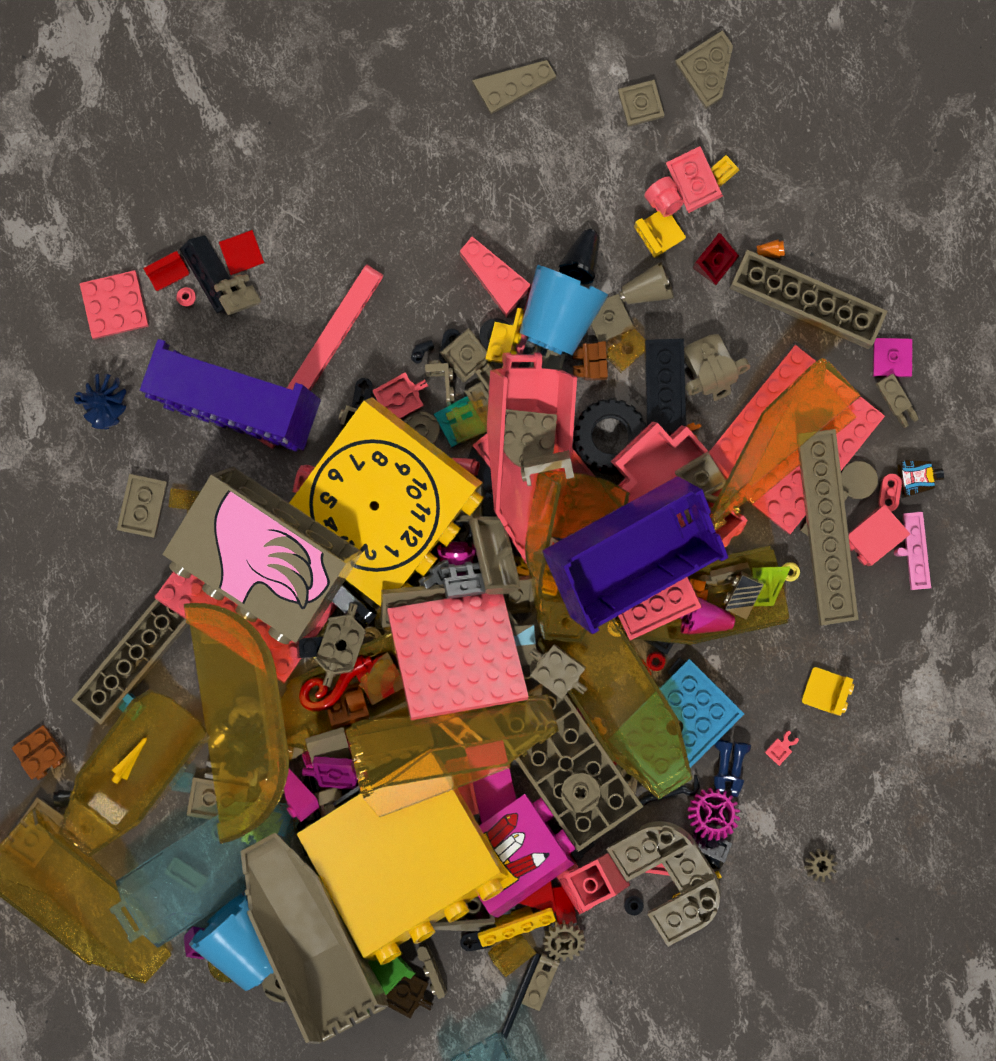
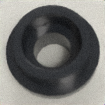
M630 896L625 900L624 908L628 914L636 916L643 911L644 904L638 896ZM631 903H637V908L631 909Z

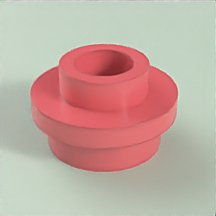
M185 287L178 291L177 301L180 305L188 307L194 304L196 294L191 288ZM184 294H189L187 300L183 299Z

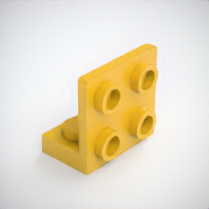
M659 211L645 220L642 218L637 220L634 225L635 230L654 258L686 238L673 216L664 217Z

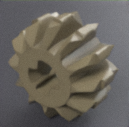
M816 849V855L811 851L809 854L812 858H805L809 865H805L804 869L809 870L807 876L814 875V881H817L820 877L821 882H825V876L831 880L832 876L829 873L837 872V870L832 868V866L838 865L836 861H832L835 856L833 854L828 856L829 851L826 849L823 853L820 849ZM822 861L825 866L819 870L817 863Z

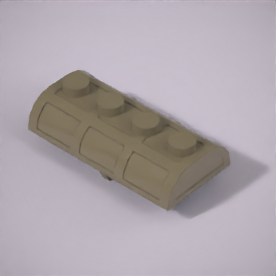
M470 517L468 521L486 594H508L519 590L521 585L509 536L498 517Z

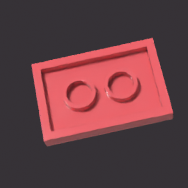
M700 146L666 162L688 213L723 197Z

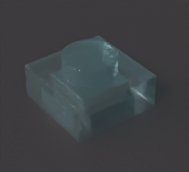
M174 771L171 790L190 793L194 773Z

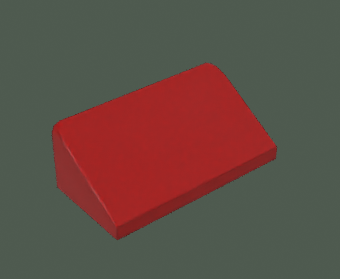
M563 886L552 887L556 919L559 925L562 924L563 920H565L566 924H569L571 921H573V924L577 923L574 905L562 888Z

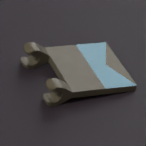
M534 625L511 627L520 664L530 665L531 674L538 662L529 655L533 648L536 649Z

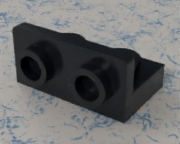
M702 831L694 832L692 838L697 843L713 869H720L726 861L732 843L722 838L716 841L714 835L712 840H708V834L702 838Z

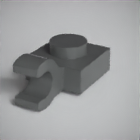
M442 560L429 569L431 575L418 580L420 586L429 588L433 584L442 585L443 579L450 577L448 574L441 575L440 568L447 567L449 564L448 560Z

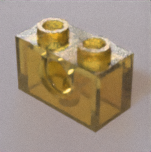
M636 329L632 332L630 330L626 331L620 337L622 339L621 342L618 344L613 343L607 349V359L620 373L624 372L645 352V339ZM625 345L630 346L632 352L625 354L622 352V347Z

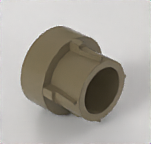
M328 788L312 793L317 798L319 804L317 810H319L322 818L336 809L333 802L345 795L344 789Z

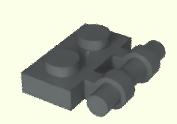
M470 561L462 565L448 564L447 567L440 568L441 575L448 574L450 576L443 579L447 599L485 594L482 574H474V571L480 570L479 562L471 563ZM465 572L467 575L457 576V573Z

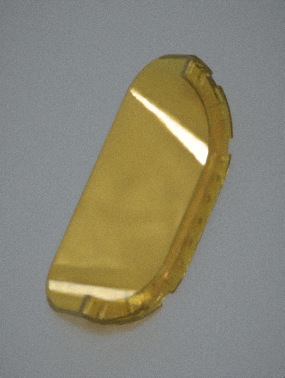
M206 603L184 604L186 623L190 624L219 815V823H217L220 844L245 836V834L259 827L274 811L284 792L289 772L288 746L276 668L270 649L260 633L243 617L226 608Z

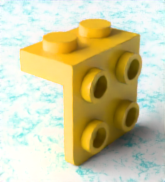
M814 667L811 670L801 701L806 705L841 716L848 707V702H846L848 694L851 695L854 689L853 679Z

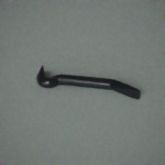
M697 775L694 777V788L692 790H688L687 786L681 785L670 788L663 796L659 792L644 796L640 799V802L645 806L650 802L681 793L693 796L697 794L700 788Z

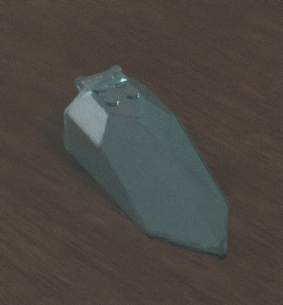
M237 802L115 881L121 901L109 910L112 914H115L129 936L127 937L129 942L131 943L141 935H144L159 948L246 890V881L242 869L241 851L275 832L290 845L299 819L297 817L293 818L287 811L288 804L280 802ZM122 907H126L131 917L137 924L139 928L138 931H134L133 927L131 926L126 916L122 912Z

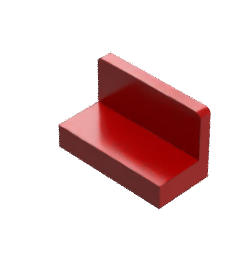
M177 251L143 268L156 291H160L190 274Z

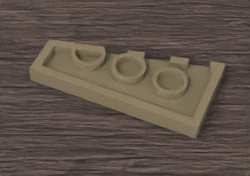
M545 60L472 80V83L490 114H493L556 79V74L549 62Z

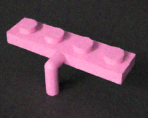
M923 512L902 514L903 526L910 535L905 538L906 548L894 550V555L897 557L907 556L910 590L931 588Z

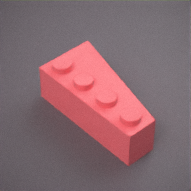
M471 237L460 250L462 259L507 318L531 289V284L474 237Z

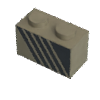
M741 571L740 575H736L732 582L734 587L731 593L728 592L724 598L725 610L747 619L764 585L763 581Z

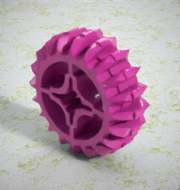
M709 788L707 792L701 790L700 795L696 794L694 796L695 800L690 801L693 807H689L688 811L693 814H690L688 819L694 820L690 823V826L696 825L697 828L694 832L702 831V838L708 834V840H712L713 835L716 841L720 840V837L725 839L727 838V833L731 835L734 832L732 828L736 829L738 827L736 821H739L740 817L735 814H738L740 810L734 809L738 803L731 802L733 796L726 797L727 791L720 794L719 789L714 792L712 788ZM706 800H716L720 804L715 806ZM700 806L703 808L702 810L705 813V818L703 821L701 820L699 813ZM724 808H726L728 813L727 822L725 821L726 818L723 816L722 813ZM717 809H719V811L717 812L716 816H715L714 818L712 817L710 820H708V818L711 816L712 812H713V811H716ZM715 823L717 826L720 825L722 828L713 829L708 827L707 824Z

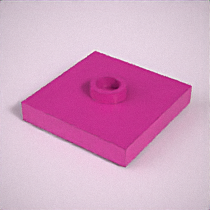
M876 338L873 344V377H887L893 373L895 377L911 378L912 339Z

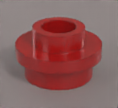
M659 652L650 653L646 659V664L652 671L663 669L666 663L664 655ZM654 658L659 659L658 665L652 663Z

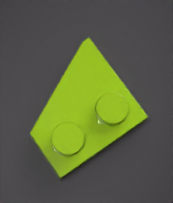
M790 566L752 568L753 577L763 581L764 584L754 607L774 606L790 571Z

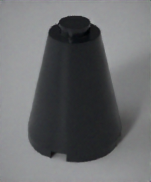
M587 229L582 231L558 267L560 268V273L581 280L580 284H591L595 279L600 236L595 230Z

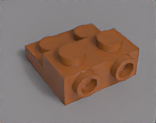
M42 725L12 747V750L21 761V766L31 780L36 778L37 780L42 779L48 774V769L51 767L57 768L64 763L62 759L66 757L45 725Z

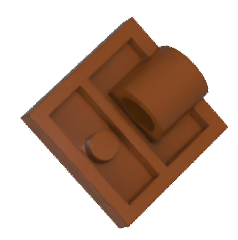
M360 682L348 685L340 699L327 709L332 729L370 718ZM332 690L328 691L324 698H326L332 692Z

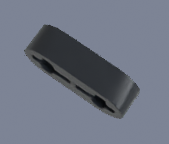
M360 378L356 382L352 402L353 408L358 409L356 403H360L361 397L364 400L372 397L373 385L368 378ZM363 382H366L367 386L370 387L365 389V394L363 395L359 385H363Z
M486 930L465 933L460 939V945L465 951L493 947L495 944L482 947L478 933ZM466 937H470L471 940L477 939L478 941L473 942L471 947L463 943L466 941Z

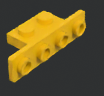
M517 308L513 325L494 323L486 360L503 364V353L517 354L515 349L516 345L521 341V334L519 332L524 316L522 308Z
M527 906L512 911L511 914L501 915L498 918L495 917L496 927L478 933V938L482 947L490 946L496 942L530 932L533 929L547 926L555 922L556 919L552 908L533 914L531 907Z

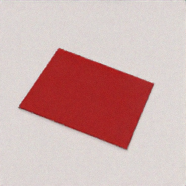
M253 230L219 242L230 275L264 263Z

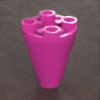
M699 597L702 608L679 618L681 619V633L689 635L727 631L728 629H733L735 624V616Z

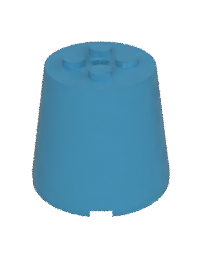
M537 265L519 333L527 336V341L561 355L562 352L573 355L605 303L608 294L592 286L589 288L582 286L579 280Z
M240 893L207 921L209 925L204 931L198 930L189 945L244 991H247L261 984L270 973L274 972L247 914V911H249L247 896H243Z

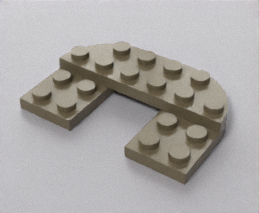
M650 822L607 847L606 850L627 882L662 863L679 889L680 895L648 911L647 914L668 947L701 930L713 920L721 898L720 883L697 843L686 830L669 822Z

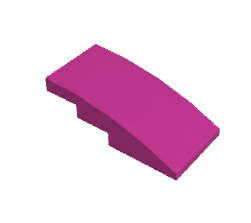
M502 739L465 747L482 823L516 800Z

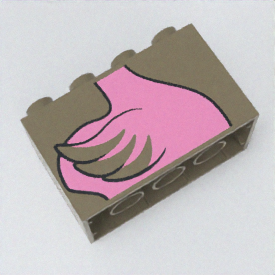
M233 466L210 475L162 555L172 561L169 568L173 572L184 578H190L191 575H194L204 582L202 590L206 594L217 600H223L224 597H227L237 604L235 611L239 616L250 622H256L259 618L271 626L268 633L272 638L280 643L289 644L291 640L297 643L315 629L363 552Z

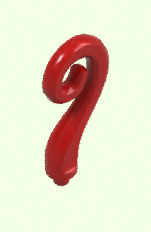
M363 656L357 657L353 672L340 674L332 692L323 700L311 701L309 692L314 686H319L315 697L317 699L323 698L328 692V686L322 685L324 679L320 677L308 679L302 685L299 692L301 705L312 712L324 711L333 706L340 699L350 681L356 675L368 670V665L373 663L371 656L366 658Z

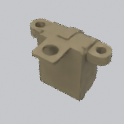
M719 334L706 336L684 348V360L695 379L685 386L689 395L702 392L704 395L712 393L714 401L731 394L730 385L737 382V379H739L738 375L745 373L751 367L746 358L733 361ZM726 390L723 394L717 395L720 391Z

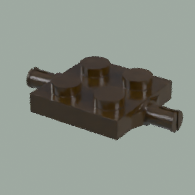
M416 975L411 979L404 976L386 995L388 1007L410 1019L419 1006L430 1011L434 1003L424 999V992L429 982Z

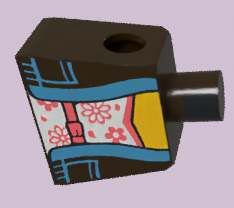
M901 460L897 462L898 476L902 481V498L934 489V481L944 480L943 469H933L931 461Z

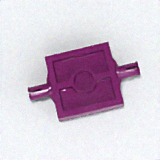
M314 757V768L303 767L302 770L303 776H314L319 783V787L355 789L359 785L358 780L368 781L369 772H357L353 760L347 758Z

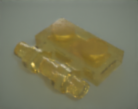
M481 399L471 400L467 405L460 408H452V411L445 413L448 420L455 418L457 423L450 426L458 444L487 432V412L478 413L477 408L484 406ZM472 412V417L462 420L461 415Z

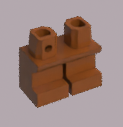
M606 341L593 344L583 343L582 347H577L572 355V359H583V365L573 366V375L577 378H584V380H607Z

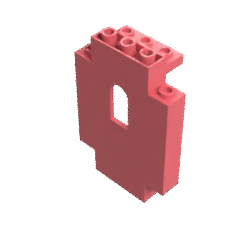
M651 422L611 460L613 465L625 477L612 492L623 505H626L677 477L675 474L676 470L709 451L688 427L681 425L669 436L657 422ZM711 455L728 482V485L711 494L718 497L725 496L730 500L729 506L725 508L719 526L715 530L720 535L726 548L734 536L742 533L748 521L743 515L738 514L732 508L739 505L746 494ZM707 502L709 507L716 509L717 504ZM681 513L677 514L680 526H685L684 521L681 519Z

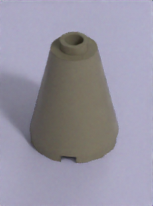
M657 263L623 285L622 291H619L622 301H626L627 304L673 299L674 293L670 280L664 272L666 270L663 263Z

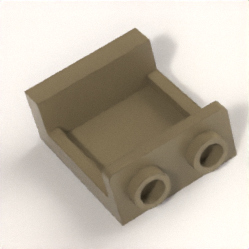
M569 450L524 459V465L520 466L523 482L527 481V486H532L531 474L560 468L565 469L566 479L574 478Z

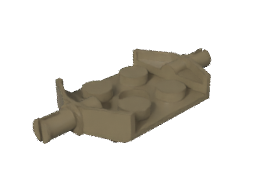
M350 603L346 615L328 618L329 622L317 657L314 658L326 671L322 685L331 687L334 676L353 672L366 634V630L354 617L358 607L356 604ZM340 640H344L347 644L346 649L343 651H338L336 647L337 642Z

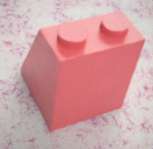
M886 505L875 509L848 533L850 550H854L859 555L857 559L864 566H872L910 535L908 530Z
M608 852L565 875L583 911L616 896L630 886L629 881L625 880Z

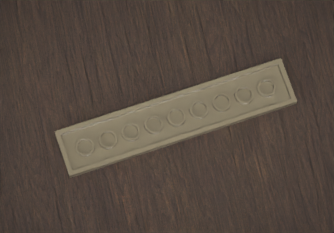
M836 429L796 434L819 625L859 620Z

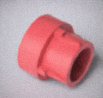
M671 177L659 179L647 189L644 195L651 207L659 211L664 217L677 212L684 203L678 194V187Z

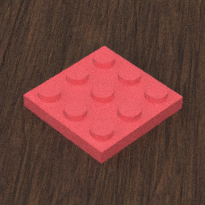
M135 270L80 283L92 339L149 326Z

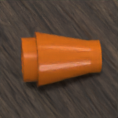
M777 239L757 245V253L763 257L780 258V256H785L784 242Z

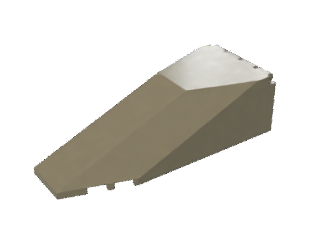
M276 832L242 850V869L246 881L245 895L248 899L249 908L247 914L305 1042L312 1044L325 1042L336 1036L335 1027L340 1034L354 1026L351 1018L358 1024L371 1017L368 1009L371 1008L374 1015L386 1009L389 1005L385 992L367 960L361 955L320 877Z

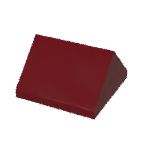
M718 233L695 262L693 269L711 283L717 285L739 255L723 235Z

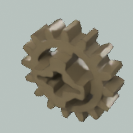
M563 920L560 925L556 921L555 927L549 925V931H544V950L548 951L549 957L555 955V960H558L560 957H562L563 961L566 960V957L573 960L574 954L579 956V950H584V931L580 930L579 925L574 927L573 921L566 924L565 920Z

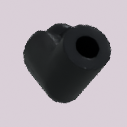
M432 340L415 345L411 354V360L414 363H421L425 352L435 349Z

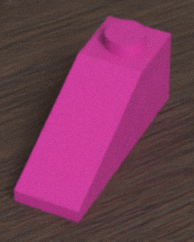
M281 760L278 763L288 804L287 811L293 818L297 817L300 821H303L319 808L317 798Z

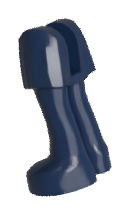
M718 740L715 743V748L720 752V765L718 775L714 776L715 791L719 789L720 794H723L725 781H732L730 795L738 797L744 780L741 779L742 763L745 754L751 750V744L734 742L732 774L728 775L733 743Z

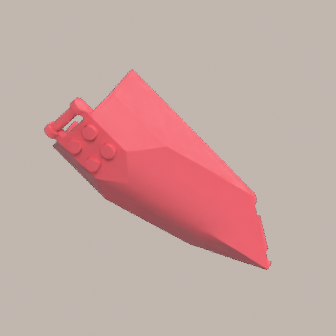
M535 352L534 354L503 353V368L490 370L487 416L494 512L500 519L524 562L530 564L534 554L541 550L557 527L555 524L560 516H564L568 511L570 478L566 479L565 469L560 468L552 470V472L531 474L532 486H527V481L523 482L521 468L513 464L503 452L506 409L556 414L554 453L569 450L570 458H572L577 377L563 370L542 368V354L540 352ZM511 362H533L534 366L511 368Z

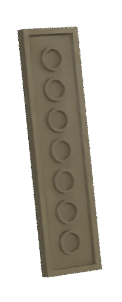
M533 575L518 576L521 588L515 592L503 594L507 612L511 614L533 612L535 578ZM432 585L429 588L418 586L381 590L382 628L390 627L387 608L447 599L444 585Z

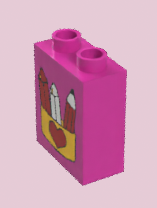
M524 794L479 826L508 875L506 879L500 882L503 891L487 901H482L481 897L478 896L488 913L494 917H500L574 865L568 854L576 850L563 829L554 834L547 823L554 815L542 798L533 802L532 799Z

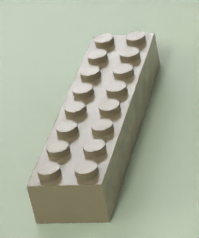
M746 250L729 288L866 349H870L873 346L888 312L749 250Z
M155 599L73 697L72 701L100 725H105L124 702L122 699L126 694L132 693L191 622Z

